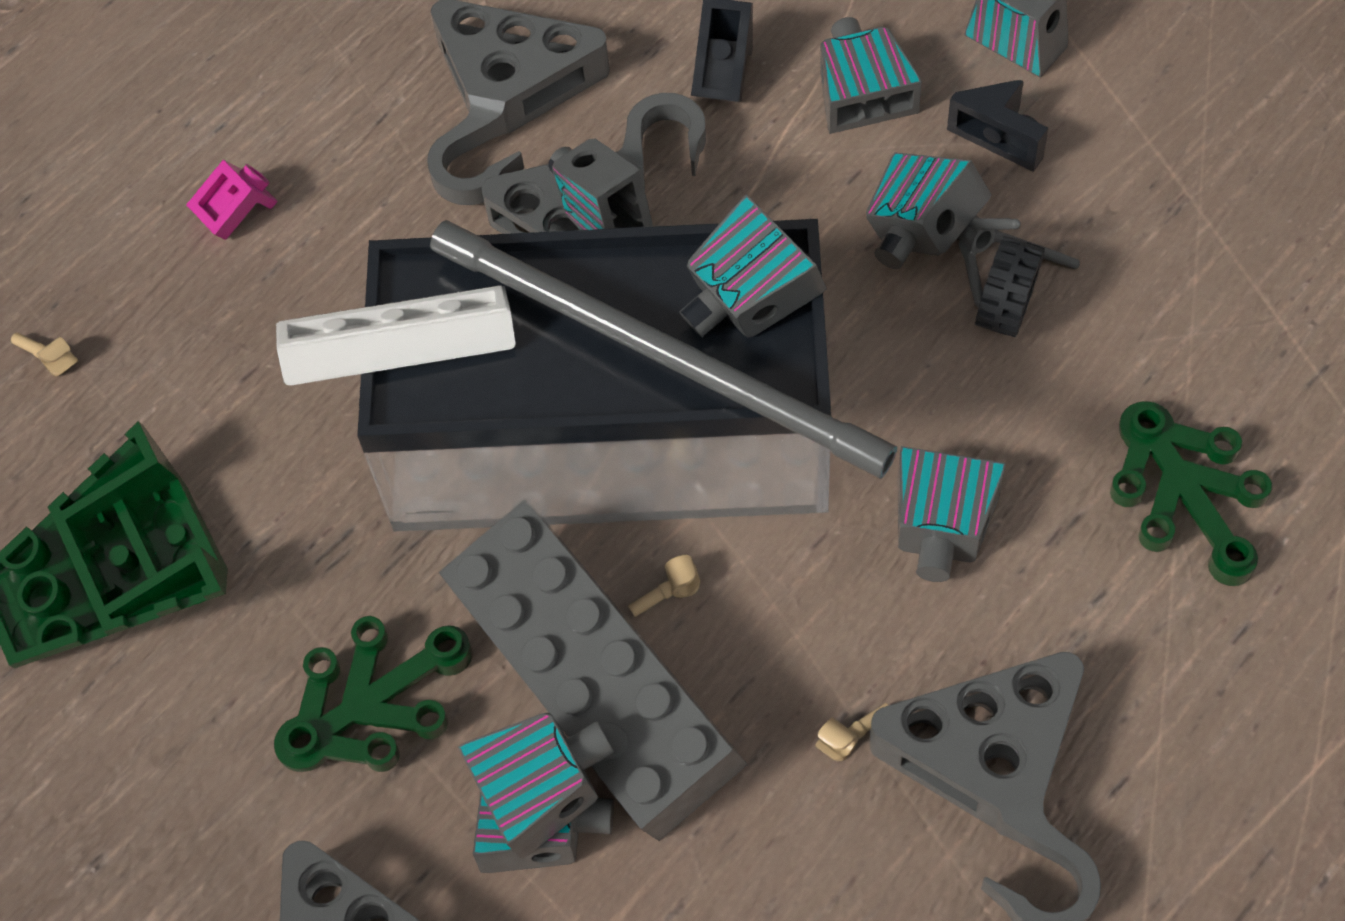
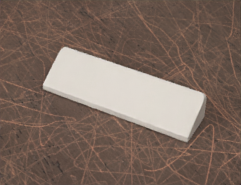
M502 285L284 320L276 323L277 353L285 384L290 386L509 350L515 346L511 311L505 286L502 287Z

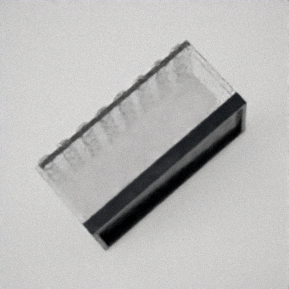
M818 219L773 221L816 264L822 277ZM720 223L478 235L488 240L493 247L831 416L823 293L759 334L748 338L727 317L701 338L679 313L680 310L702 292L687 268L688 261ZM432 237L369 240L365 307L502 285V287L505 286L515 337V346L509 350L361 374L357 436L394 532L492 527L524 499L549 525L829 512V449L481 272H473L432 251L430 247Z

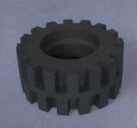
M1003 236L988 274L979 303L975 325L1016 338L1039 274L1045 253L1044 247L1009 236Z

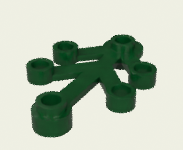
M1142 401L1128 406L1121 415L1119 433L1129 448L1123 468L1114 476L1111 484L1110 495L1112 500L1122 507H1134L1141 502L1146 489V481L1142 474L1150 454L1163 472L1151 513L1144 518L1139 530L1138 537L1141 545L1153 552L1164 551L1171 545L1175 534V525L1172 519L1178 498H1180L1213 547L1208 561V568L1213 578L1227 586H1239L1246 583L1257 566V551L1248 540L1232 534L1204 490L1237 499L1240 504L1248 508H1259L1267 502L1271 493V479L1265 473L1258 470H1249L1238 476L1185 461L1174 447L1205 453L1211 461L1217 464H1230L1236 460L1242 446V438L1236 430L1230 427H1218L1209 433L1174 423L1169 411L1154 402ZM1139 422H1149L1156 427L1147 429L1142 427ZM1225 441L1232 446V449L1228 451L1221 450L1215 445V442ZM1123 483L1132 484L1136 487L1137 492L1125 493L1119 488V485ZM1254 484L1262 490V493L1252 494L1245 489L1244 485ZM1158 527L1165 532L1166 536L1155 538L1148 533L1147 529ZM1226 551L1239 553L1245 560L1233 561L1227 556Z
M365 616L358 619L351 629V637L356 648L342 703L325 715L323 713L329 684L338 678L340 664L334 652L328 648L318 647L309 651L303 660V669L308 680L299 714L287 720L279 728L274 739V750L279 761L286 768L296 772L317 769L326 759L367 764L374 771L386 772L398 763L400 757L399 748L391 735L377 732L368 736L365 741L337 735L354 724L412 731L424 739L440 737L447 729L448 718L443 706L439 702L424 700L415 707L388 704L387 702L433 671L445 676L456 675L464 671L472 659V648L466 633L458 627L449 625L435 629L427 637L425 649L372 683L378 655L385 648L388 642V635L380 619L374 616ZM369 629L379 631L378 636L372 641L364 642L360 640L362 634ZM443 641H456L455 647L448 652L437 650L438 645ZM322 660L331 662L330 667L325 672H313V668L318 662ZM436 713L439 715V719L434 725L429 727L420 725V720L425 714ZM304 734L311 735V741L307 746L303 748L293 747V742L299 736ZM380 745L391 747L389 754L385 758L374 759L371 757L376 747Z

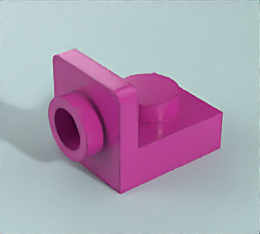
M222 160L186 206L214 235L227 240L256 203L272 209L278 201L265 189L270 182L255 168L245 164L241 169Z

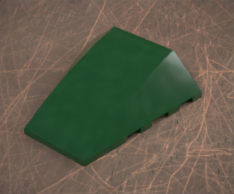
M139 421L124 434L128 440L110 457L104 453L88 468L92 474L69 496L62 492L47 506L50 513L33 530L26 526L0 551V646L9 666L14 669L226 594L228 568L188 487L144 425Z

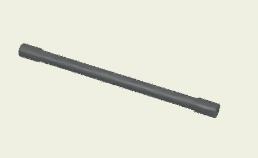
M448 220L441 222L432 235L430 243L432 251L473 272H481L829 449L834 456L879 479L886 475L894 461L897 446L852 423L841 422L493 247L488 240Z

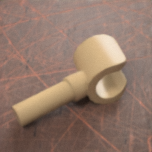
M18 332L11 337L12 344L39 358L53 376L61 375L79 362L70 352V346L62 337H58L47 346Z
M677 556L665 564L668 581L658 585L657 588L628 605L634 617L665 598L668 599L671 596L679 598L689 597L698 591L700 578L691 556Z
M883 704L865 717L855 721L849 728L835 718H830L819 730V740L815 746L835 761L847 759L858 743V740L871 730V720L874 713L880 708L888 706V704Z

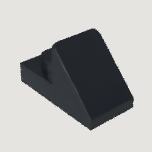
M703 0L691 96L733 102L742 101L747 55H752L753 3L735 0Z
M1022 80L958 91L953 94L949 105L948 131L1032 172L1035 171L1044 157L1049 127L1038 123L1031 116L1018 113L1024 83Z

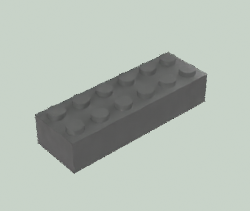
M525 499L438 572L546 710L552 714L568 737L598 721L615 753L591 767L639 828L656 840L660 841L748 765L546 520Z

